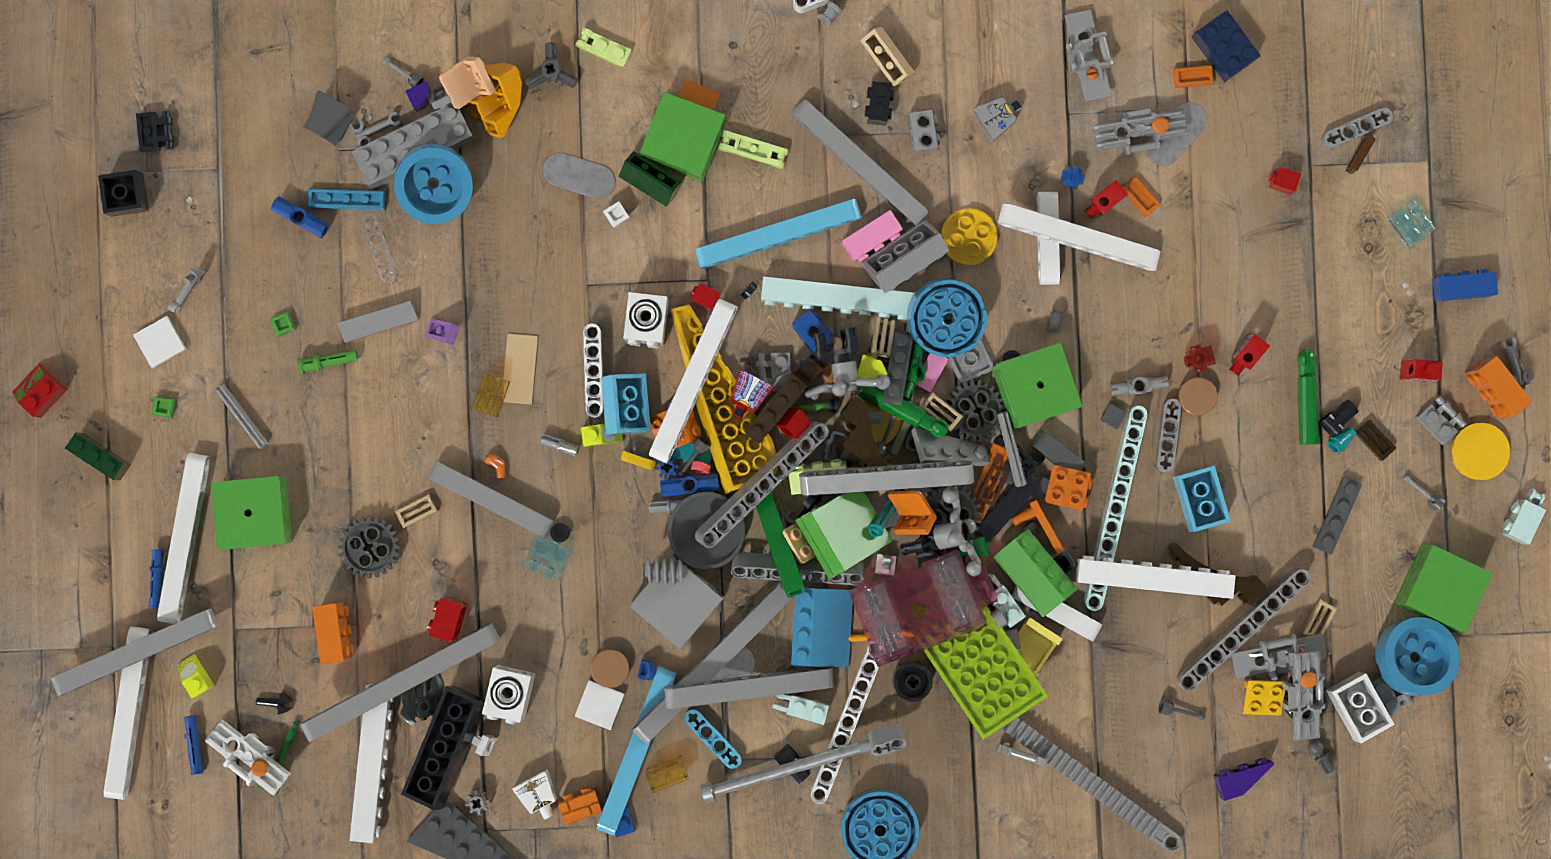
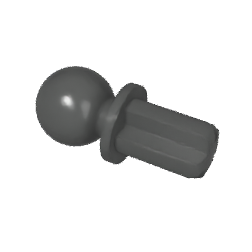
M1319 740L1311 741L1308 745V750L1311 754L1317 756L1314 759L1315 762L1319 763L1325 774L1333 772L1335 767L1328 757L1329 753H1323V743Z

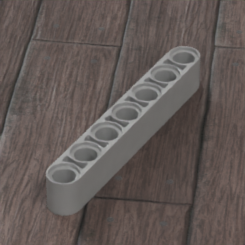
M436 461L428 476V479L546 538L554 522L553 519L439 461Z
M738 552L732 559L731 574L737 578L781 581L772 554ZM793 555L802 582L860 585L864 582V563L862 561L829 579L817 557L810 559L804 564H800L796 556Z

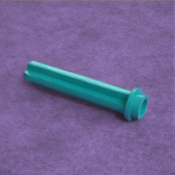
M890 499L876 521L869 526V533L874 537L883 535V529L896 511V507Z

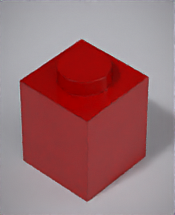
M1278 167L1270 173L1268 179L1270 182L1269 188L1291 195L1296 192L1301 173Z
M699 283L698 287L694 286L690 296L693 297V303L713 312L721 292Z
M790 407L776 425L787 437L798 439L811 420L802 408Z

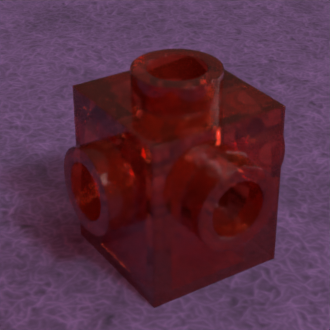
M1201 344L1191 346L1190 351L1185 352L1184 363L1186 367H1189V371L1196 370V373L1206 371L1207 366L1216 364L1211 345L1201 347Z

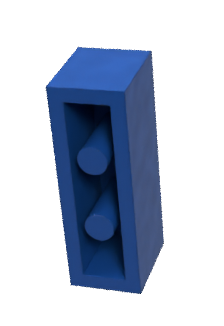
M1488 269L1477 270V274H1470V271L1457 272L1458 275L1451 276V273L1438 274V278L1432 279L1434 301H1451L1498 295L1496 272H1489Z

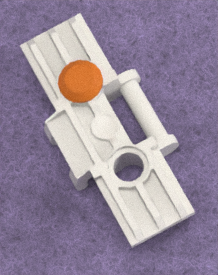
M222 719L205 742L226 758L223 766L226 769L230 768L245 780L246 785L251 787L256 782L274 796L291 774L268 755L273 753L275 749L270 745L265 746L258 740L259 737L255 733H249L246 737ZM232 741H237V749L230 751L229 744ZM238 758L251 767L249 773L235 763Z

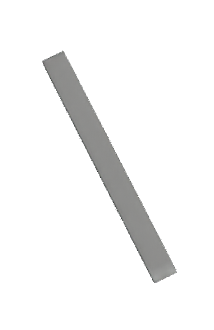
M782 582L777 583L676 685L710 681L793 598H787ZM664 696L634 726L632 731L647 744L683 708H666Z
M489 623L312 716L299 725L309 742L492 646L501 639L493 624Z

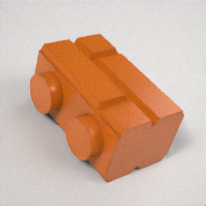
M586 787L579 790L580 794L573 796L572 793L561 797L562 800L558 802V806L565 825L603 812V806L596 788Z

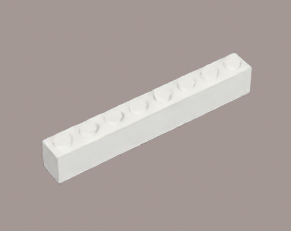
M1084 555L1082 559H1077L1078 565L1076 566L1075 582L1231 599L1234 597L1235 575H1229L1230 571L1218 570V573H1210L1208 568H1198V571H1191L1189 566H1179V569H1171L1172 565L1160 564V567H1152L1151 562H1141L1140 565H1133L1132 560L1121 559V563H1114L1113 558L1102 557V561H1095L1094 556Z
M370 683V684H367L365 688H367V687H369V686H371V685H373V684H371V683ZM394 698L367 711L362 716L350 841L373 843L380 837L381 826H378L379 818L381 819L383 814V807H380V803L385 795V787H382V784L387 775V768H384L385 760H388L389 749H386L387 741L391 737V729H388V726L393 717V710H390L391 702H394Z

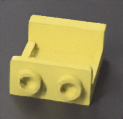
M1027 616L1018 630L1021 649H1017V651L1034 676L1038 677L1040 669L1055 646L1060 644L1062 638Z

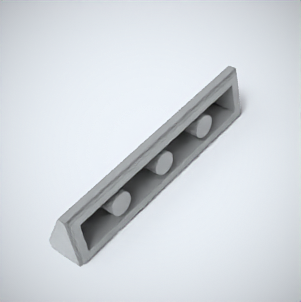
M408 301L337 324L346 343L418 321L413 302Z

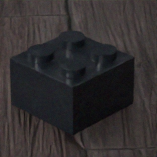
M138 170L98 175L103 214L114 217L149 211L143 173Z

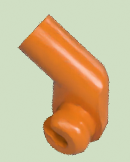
M491 453L486 455L485 463L496 468L497 479L506 478L505 461L497 454Z

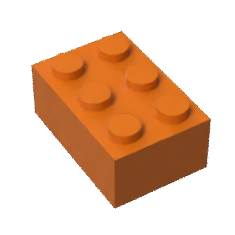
M1498 356L1484 358L1465 372L1468 376V382L1478 389L1479 396L1482 400L1488 402L1491 406V412L1496 417L1516 416L1533 403Z
M344 601L312 607L320 665L352 659L354 647L352 643L350 644L351 627L350 624H347L346 618L349 615V611Z

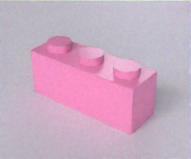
M889 210L844 239L841 244L853 262L857 260L862 262L869 257L868 253L872 250L877 252L885 246L884 243L891 240L892 242L900 237L903 228L892 211Z

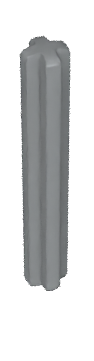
M223 384L218 386L215 391L259 449L268 445L267 440L228 388Z
M1002 412L998 414V420L1015 486L1021 487L1026 485L1025 475L1009 413Z

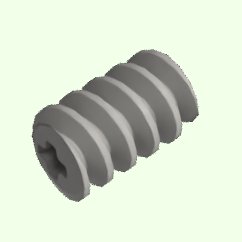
M647 558L644 563L643 583L646 577H648L649 583H652L653 579L656 578V582L659 584L663 578L665 584L671 579L672 584L675 585L677 579H679L682 585L684 566H682L681 560H678L677 564L674 565L673 559H671L667 565L665 559L659 564L657 558H655L653 564H651L650 559Z

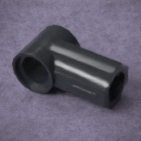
M1347 399L1333 412L1325 415L1319 421V424L1330 437H1333L1345 427L1344 425L1359 410L1353 402Z
M788 743L773 756L779 765L799 760L798 754ZM807 769L790 775L800 784L811 774V771Z

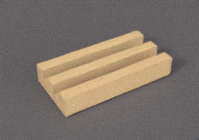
M881 317L875 319L870 354L886 358L890 357L895 328L894 320L888 321L885 318L882 320ZM880 324H882L883 327L881 333L879 351H877L876 347ZM887 326H889L886 352H883Z
M932 393L921 406L932 417L939 419L940 417L927 408V405L930 404L951 421V426L948 425L950 431L963 418L961 414L935 393ZM933 398L956 415L957 418L954 420L931 400Z
M430 494L395 511L403 528L439 511ZM428 500L429 503L404 516L401 515L402 512ZM431 506L432 510L405 523V519Z
M1318 599L1301 633L1306 636L1314 635L1329 608L1330 611L1318 633H1322L1324 636L1337 608ZM1323 605V608H1322V610H1321V612H1320V614H1319V616H1318V618H1317V620H1316L1314 626L1312 627L1311 631L1309 632V630H1310V628H1311V626H1312V624H1313V622H1314V620H1315V618H1316V616H1317V614H1318V612H1319L1321 606Z

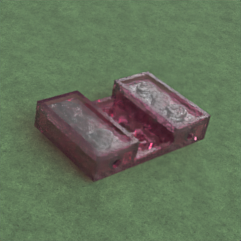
M955 550L923 562V567L888 581L884 577L850 590L849 593L877 666L880 667L986 627L987 621L982 607L998 602V597L985 565H981L982 570L979 575L971 576L966 571L959 551ZM915 604H922L926 607V614L923 617L917 618L912 615L911 610Z

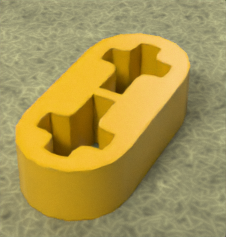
M622 451L620 457L622 461L655 471L657 465L655 461Z

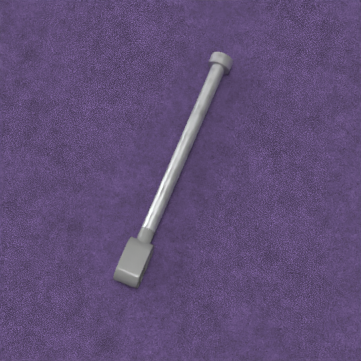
M892 724L870 731L867 734V740L718 784L712 785L711 782L701 784L703 799L705 803L716 801L715 796L869 751L874 756H881L901 750L907 744L901 725Z

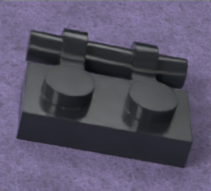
M163 111V118L158 119L156 112L136 113L140 152L161 151L160 143H165L166 150L174 149L173 142H175V137L172 135L173 119L170 116V111ZM159 126H164V135L159 136Z

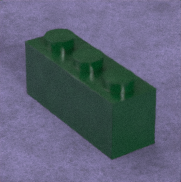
M634 151L624 161L618 176L666 207L675 198L682 182Z
M75 432L65 447L66 450L112 480H121L131 466L130 463L84 433Z

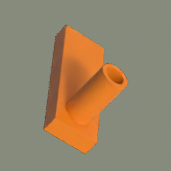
M1037 499L1029 503L1031 507L1011 518L1015 526L1018 527L1037 517L1057 555L1064 551Z

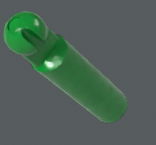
M1304 349L1297 355L1299 377L1297 378L1299 445L1319 444L1317 357L1314 351L1310 349Z
M875 386L861 387L858 396L870 404L917 428L922 427L930 431L935 437L939 438L947 434L949 429L945 420L936 419L928 415L926 410L903 399L902 405L884 403V390Z

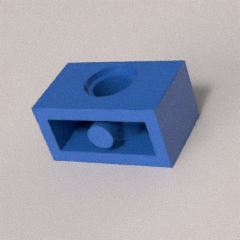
M809 310L793 322L791 326L815 356L814 337L809 334L808 330L811 327H815L819 333L825 332L827 346L833 342V334L828 327L824 328L821 325L822 319L816 312L812 313Z

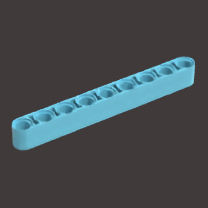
M852 199L697 248L695 253L700 269L859 220L862 218L857 200Z
M660 666L658 667L637 723L665 696V687L673 685L677 673ZM634 732L596 827L597 830L613 836L616 833L651 742L649 741L645 744Z

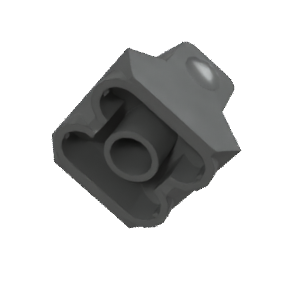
M318 90L310 116L303 127L336 146L342 140L346 128L352 123L355 113L347 106Z

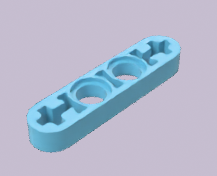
M689 709L684 717L686 724L728 768L736 769L739 767L742 761L740 753L699 710ZM690 713H696L699 722L701 720L705 721V723L699 726L698 730L695 728L698 724L695 721H689ZM704 726L712 729V734L709 737H704L701 734V729ZM718 740L725 743V748L722 751H717L714 748V743ZM728 748H730L731 751H729V754H730L732 757H734V756L736 755V756H737L736 761H737L738 763H737V764H735V763H731V764H730V763H729V760H730L729 757H728L727 755H725V757L723 758L721 755L724 754V753H726V751L728 750Z

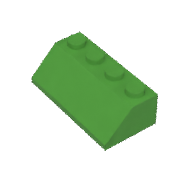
M1029 529L1016 537L993 557L1042 617H1045L1078 590Z

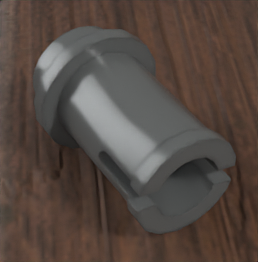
M1053 308V311L1050 312L1052 315L1047 331L1058 334L1062 318H1065L1064 311Z

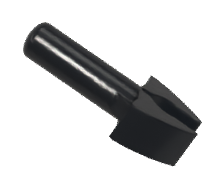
M809 495L803 502L805 506L798 518L811 511L816 504L820 503L822 495Z
M279 693L278 699L258 697L256 705L276 707L278 709L277 714H283L293 708L284 707L280 703L283 701L292 702L294 700L285 693Z

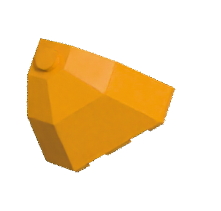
M507 63L485 65V70L493 80L496 92L491 95H479L466 104L468 106L467 111L476 121L480 119L484 123V130L489 135L501 139L505 136L520 106L522 88L518 68Z

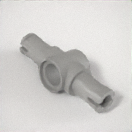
M1166 375L1155 378L1137 377L1126 380L1124 383L1109 384V390L1116 389L1115 391H1110V396L1121 394L1140 395L1151 392L1153 389L1168 388V382L1162 383V381H1166L1168 378ZM1136 381L1142 383L1143 388L1141 391L1135 389L1134 384Z

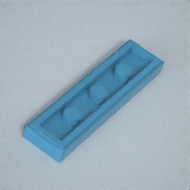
M308 188V208L385 211L386 191Z

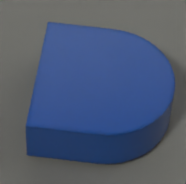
M642 659L638 678L652 680L656 675V664L653 661Z

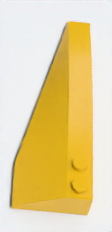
M690 304L671 309L686 369L704 332L702 324ZM718 352L697 398L696 406L707 441L711 445L710 451L724 494L727 495L737 492L776 454V450L769 434L758 445L744 433L756 418L755 413L746 411L742 419L732 414L736 405L730 402V397L736 380L729 368L723 363L722 357ZM778 466L775 467V469H774V474L777 473V471H778Z

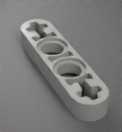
M1388 108L1378 109L1326 132L1321 138V143L1327 149L1335 148L1389 124L1393 119V114ZM1381 114H1386L1387 118H1385L1384 120L1381 119L1375 123L1374 119L1381 116ZM1362 120L1370 122L1368 130L1361 127ZM1345 127H1350L1353 130L1352 137L1344 135ZM1339 134L1340 138L1334 140L1333 144L1327 141L1329 136L1334 137Z
M1168 399L1162 406L1155 461L1157 470L1162 473L1170 472L1175 464L1181 416V404L1177 399ZM1172 402L1176 406V410L1172 411V416H1176V419L1172 417L1166 418V415H1170V409L1167 408V405H1170ZM1167 421L1174 423L1175 427L1171 432L1167 431L1164 427ZM1164 440H1170L1172 443V448L1169 451L1164 450L1162 447ZM1161 453H1171V457L1167 456L1166 462L1169 463V466L1166 467L1164 470L1163 466L1160 465V462L1164 461L1165 456H1161Z

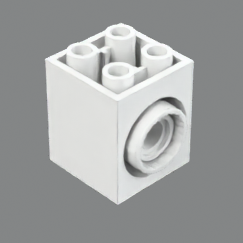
M628 293L623 336L627 344L640 347L642 343L647 344L648 348L659 349V346H664L669 307L667 296ZM651 314L649 321H642L643 315Z
M502 665L493 667L482 714L487 715L486 718L491 720H498V718L506 719V723L513 725L523 721L526 717L536 673ZM507 687H509V688L512 689V691H513V695H512V696L509 695V694H507V692H506V688H507Z

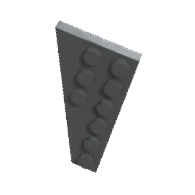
M449 798L444 808L434 810L406 841L445 859H515Z

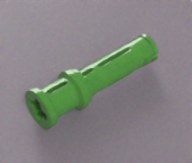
M356 349L325 356L315 354L314 357L305 359L300 357L298 358L299 371L303 375L308 371H321L324 367L357 362L358 354Z

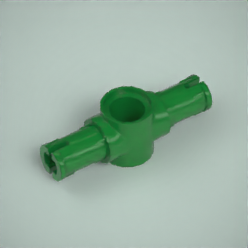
M914 344L909 360L903 399L906 401H912L915 386H917L918 381H923L925 378V368L922 363L925 349L919 344Z

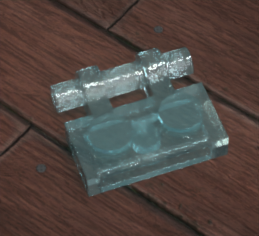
M1414 199L1407 203L1411 209L1409 212L1404 206L1387 218L1409 249L1427 238L1423 230L1426 229L1429 234L1436 231L1432 225L1433 221L1426 217L1422 211L1423 208L1420 204L1417 205ZM1416 215L1422 224L1418 225L1413 216Z
M536 535L528 552L535 555L533 560L526 558L523 565L530 567V570L534 572L539 571L546 574L545 577L559 580L562 573L556 571L555 568L557 565L562 568L565 567L572 550ZM541 558L551 562L550 566L547 567L540 564Z

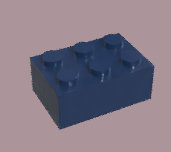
M1228 10L1196 31L1192 36L1194 42L1224 83L1261 56Z

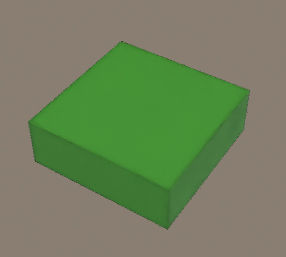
M289 312L270 319L277 337L296 330Z
M155 396L152 415L173 418L176 399Z

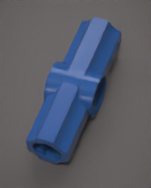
M280 196L272 203V212L321 239L329 230V223ZM300 213H303V214H304L303 220L300 221V222H297V220H296L297 215L300 214Z
M718 474L660 480L662 497L719 490ZM687 480L695 482V488L691 491L685 489L684 485Z

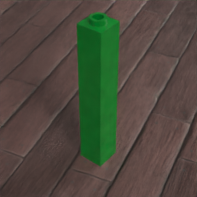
M770 492L756 506L786 596L790 598L806 591L790 545L783 535L784 528L772 493Z

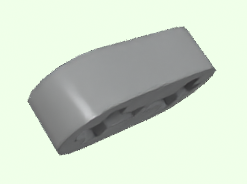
M999 609L990 613L999 628L1002 627L1004 630L1008 627V623Z

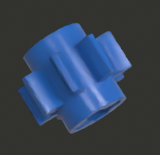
M1069 166L1067 171H1062L1060 180L1064 181L1065 187L1078 189V184H1083L1085 175L1081 174L1082 169Z
M675 458L668 462L669 465L673 466L672 469H669V473L662 469V466H665L666 463L658 460L660 467L655 469L661 471L659 477L666 474L667 479H670V474L677 475L674 470L679 468V465H674Z

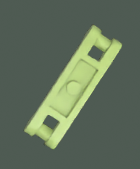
M723 131L722 143H719L718 150L762 162L779 169L784 168V158L788 155L789 150L733 132ZM730 140L736 141L734 147L729 145ZM772 152L778 154L776 159L771 158Z

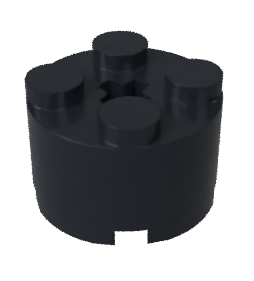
M907 661L900 664L895 669L892 677L896 693L909 702L923 700L929 694L933 684L932 676L928 669L916 661ZM910 677H913L917 680V682H914V686H911L910 683H907V681L910 680Z

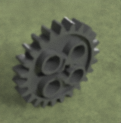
M973 380L968 381V384L963 382L961 387H955L956 392L952 391L949 393L953 398L946 399L950 403L949 406L963 416L953 428V430H958L956 436L963 434V440H967L970 437V442H974L976 439L978 442H982L983 438L988 440L990 436H995L996 432L994 430H1001L998 425V414L1002 413L1001 409H1004L1005 406L1000 404L1003 399H998L997 397L1000 392L994 393V386L987 388L988 382L983 383L982 386L980 380H977L975 384ZM978 394H980L983 398L982 403L978 402L977 400ZM961 401L966 404L965 411L960 407ZM951 411L947 413L954 420L957 418ZM985 412L990 414L989 421L985 419ZM969 419L974 423L973 428H970L968 425Z
M955 485L953 489L958 491L961 510L966 509L969 512L968 519L974 520L975 523H981L982 520L978 519L977 516L981 515L982 512L976 511L980 504L974 505L977 498L971 499V491L965 494V487L959 491L958 485ZM939 486L940 492L933 489L934 496L927 494L929 499L927 502L933 511H939L942 514L941 521L937 523L943 524L951 521L946 518L948 516L947 513L941 510L937 504H941L948 512L953 511V507L945 505L942 498L944 488Z
M368 516L367 521L364 517H360V523L357 520H353L354 526L346 525L349 531H342L345 538H339L343 545L338 546V548L343 549V552L338 555L345 556L342 563H349L346 568L347 570L354 568L352 574L360 572V577H364L367 573V577L372 578L374 573L375 577H379V571L382 574H387L386 568L393 569L391 562L398 563L394 557L401 556L400 553L396 552L397 549L402 548V546L396 543L401 538H395L398 531H391L394 526L393 524L386 526L387 520H383L380 523V517H376L373 521L372 516ZM373 528L378 533L375 539H372L369 535L370 530ZM361 532L364 533L366 540L361 536ZM355 538H358L361 542V546L358 549L353 546ZM368 544H373L371 550L366 549ZM382 545L387 548L385 556L379 553V548ZM374 554L378 557L379 562H376ZM364 555L370 557V563L367 566L362 562Z

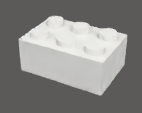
M1358 671L1326 689L1329 698L1354 741L1363 743L1395 725L1366 673Z

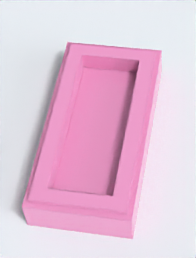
M930 353L923 365L925 368V378L923 381H918L917 386L931 392L948 358Z

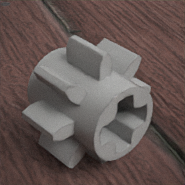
M475 790L474 797L470 794L467 796L470 802L466 803L465 806L471 808L470 813L477 811V814L480 815L481 809L488 810L486 803L490 799H486V792L479 794L478 790ZM477 799L481 800V805H475Z

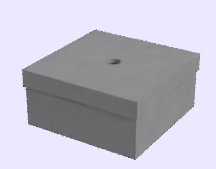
M673 554L666 564L668 565L670 560L673 559L674 565H676L678 560L681 559ZM682 560L681 563L684 566L682 585L679 579H677L674 585L671 579L665 584L662 578L658 584L656 578H654L652 583H648L630 604L634 611L679 649L685 645L725 598L715 587Z

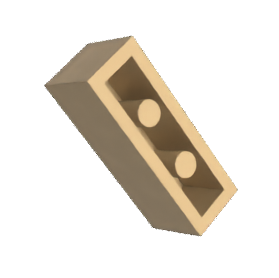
M882 27L873 29L860 40L893 87L901 85L915 73Z

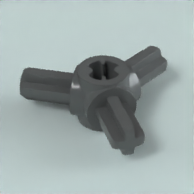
M553 42L545 43V60L542 61V66L539 68L540 71L525 80L530 90L545 81L547 83L551 81L557 83L559 81L571 88H574L578 82L576 77L563 71L564 67L560 66V61L557 60L556 43ZM553 67L555 72L553 74L552 72L551 74H549L547 70L549 68L552 70Z

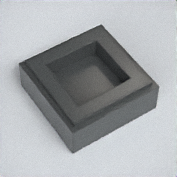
M1109 403L1100 421L1117 430L1127 413Z

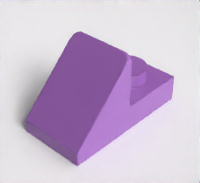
M431 318L425 336L454 345L459 327L452 323Z

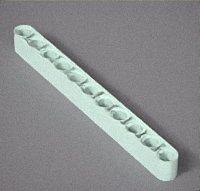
M1142 406L1132 407L1126 414L1094 551L1095 561H1099L1102 557L1113 559L1115 557L1147 420V411ZM1134 410L1140 411L1141 418L1139 420L1133 417ZM1131 428L1137 432V436L1134 439L1130 438L1128 434ZM1126 447L1132 449L1131 457L1125 456L1124 450ZM1123 465L1128 468L1126 476L1120 474V467ZM1118 484H1121L1124 488L1121 495L1115 491ZM1113 503H1117L1119 505V511L1117 513H1113L1111 510V505ZM1110 521L1115 524V529L1112 532L1107 530V523ZM1105 540H1108L1111 544L1110 549L1107 551L1102 547ZM1087 583L1083 598L1084 606L1093 611L1100 610L1104 604L1108 586L1101 585L1099 588H1095L1094 584ZM1095 596L1098 603L1096 606L1091 607L1089 600Z

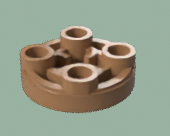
M1191 378L1180 386L1178 401L1185 413L1194 416L1209 413L1217 403V390L1205 378Z
M605 649L599 652L591 663L593 679L597 684L605 688L618 687L629 675L630 665L628 659L622 652L615 649Z

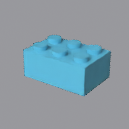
M617 374L601 377L606 435L651 431L646 374Z
M1208 466L1173 476L1189 532H1196L1231 522L1215 466Z

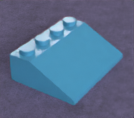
M804 587L806 592L795 595L791 665L849 667L850 641L848 638L851 636L853 590Z

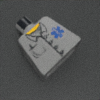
M1002 97L974 108L972 113L992 143L1016 122L1017 119L1014 114L1022 108L1017 100L1007 104Z

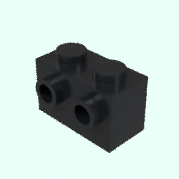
M873 81L872 86L868 87L866 98H870L869 106H865L864 117H868L867 124L886 126L887 120H891L892 108H889V102L894 99V90L891 89L892 83Z

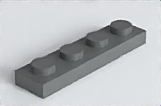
M894 333L887 372L890 385L887 389H884V403L902 405L913 343L911 334Z
M1342 477L1312 547L1329 555L1333 554L1362 484Z

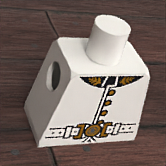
M548 769L512 788L530 814L539 810L544 820L554 815L550 804L555 802L557 797Z

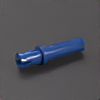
M154 549L151 550L152 559L151 567H149V571H151L149 608H159L163 585V571H165V567H163L165 550Z
M196 715L184 717L186 729L184 738L187 739L191 775L204 773L199 744L200 732H198Z

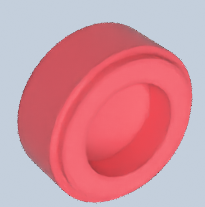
M693 461L691 465V470L700 475H708L711 469L708 464L699 461Z

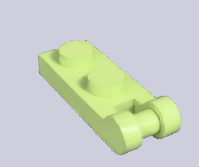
M587 28L582 29V36L575 44L578 48L622 68L625 67L632 52L631 49L600 36ZM589 38L594 40L592 45L587 44Z

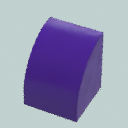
M427 82L406 90V94L416 112L425 108L430 101L431 88Z

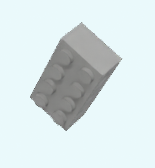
M924 220L863 260L862 264L876 285L884 293L895 289L903 281L910 279L918 271L925 269L936 259L942 258L949 249L941 234Z

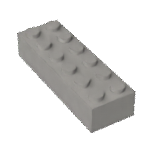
M451 103L444 109L430 113L351 152L367 185L371 189H375L394 180L398 163L411 149L423 144L435 143L456 150L475 141V138L461 109L454 108Z

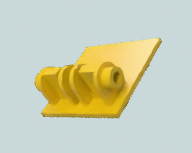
M1248 679L1244 681L1246 694L1243 714L1282 715V701L1285 696L1282 681H1269L1268 679H1265V681L1263 679Z

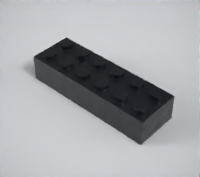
M457 686L445 687L401 795L432 810L444 808L482 717L485 699Z

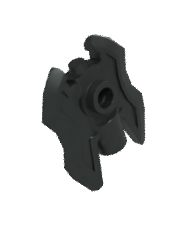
M439 674L431 677L429 690L427 682H422L415 686V691L414 688H411L400 694L403 701L400 714L410 725H416L415 717L420 718L421 721L427 720V717L430 715L433 718L444 690L443 681Z

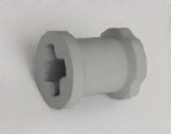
M828 1V6L821 14L817 15V18L830 27L833 19L837 14H841L842 11L836 4Z

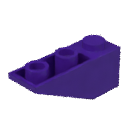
M1260 758L1251 765L1244 763L1236 766L1237 769L1231 771L1230 769L1218 771L1219 774L1214 775L1220 798L1226 801L1243 796L1274 765V762L1266 758Z

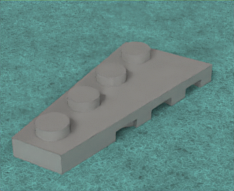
M914 427L911 431L921 463L961 460L972 461L973 466H987L990 463L986 446L947 435L938 438L933 436L930 431Z

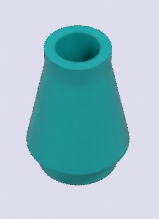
M1347 427L1345 430L1329 438L1328 447L1336 454L1344 452L1356 436L1355 430Z

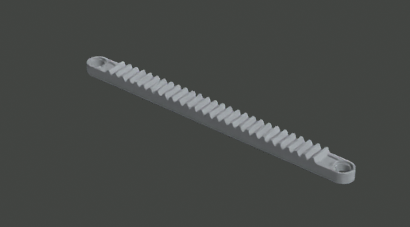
M1016 718L1001 728L1037 756L1047 758L1049 765L1169 852H1176L1180 849L1182 841L1174 831L1020 718ZM1175 837L1176 844L1173 847H1168L1166 844L1167 838Z

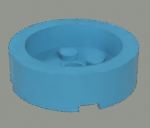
M435 143L423 144L408 151L398 163L394 176V191L398 203L409 216L423 223L441 224L453 220L468 206L473 191L472 176L464 158L450 147ZM432 177L437 178L439 181L435 188L428 185V180Z
M939 278L927 282L915 292L908 305L907 325L911 336L917 344L936 356L955 357L970 351L980 341L986 329L987 311L981 296L974 288L956 279ZM951 313L953 315L952 322L944 323L943 316Z
M1415 617L1395 622L1383 631L1376 645L1375 658L1382 674L1381 677L1392 689L1404 695L1424 696L1441 692L1452 683L1458 672L1460 656L1453 635L1441 623L1430 618ZM1412 652H1416L1418 661L1413 662L1410 659Z
M875 788L861 792L848 803L841 819V835L844 846L853 859H907L918 843L919 823L912 806L903 796L889 789ZM883 825L886 828L885 833L877 835L874 831L876 826Z

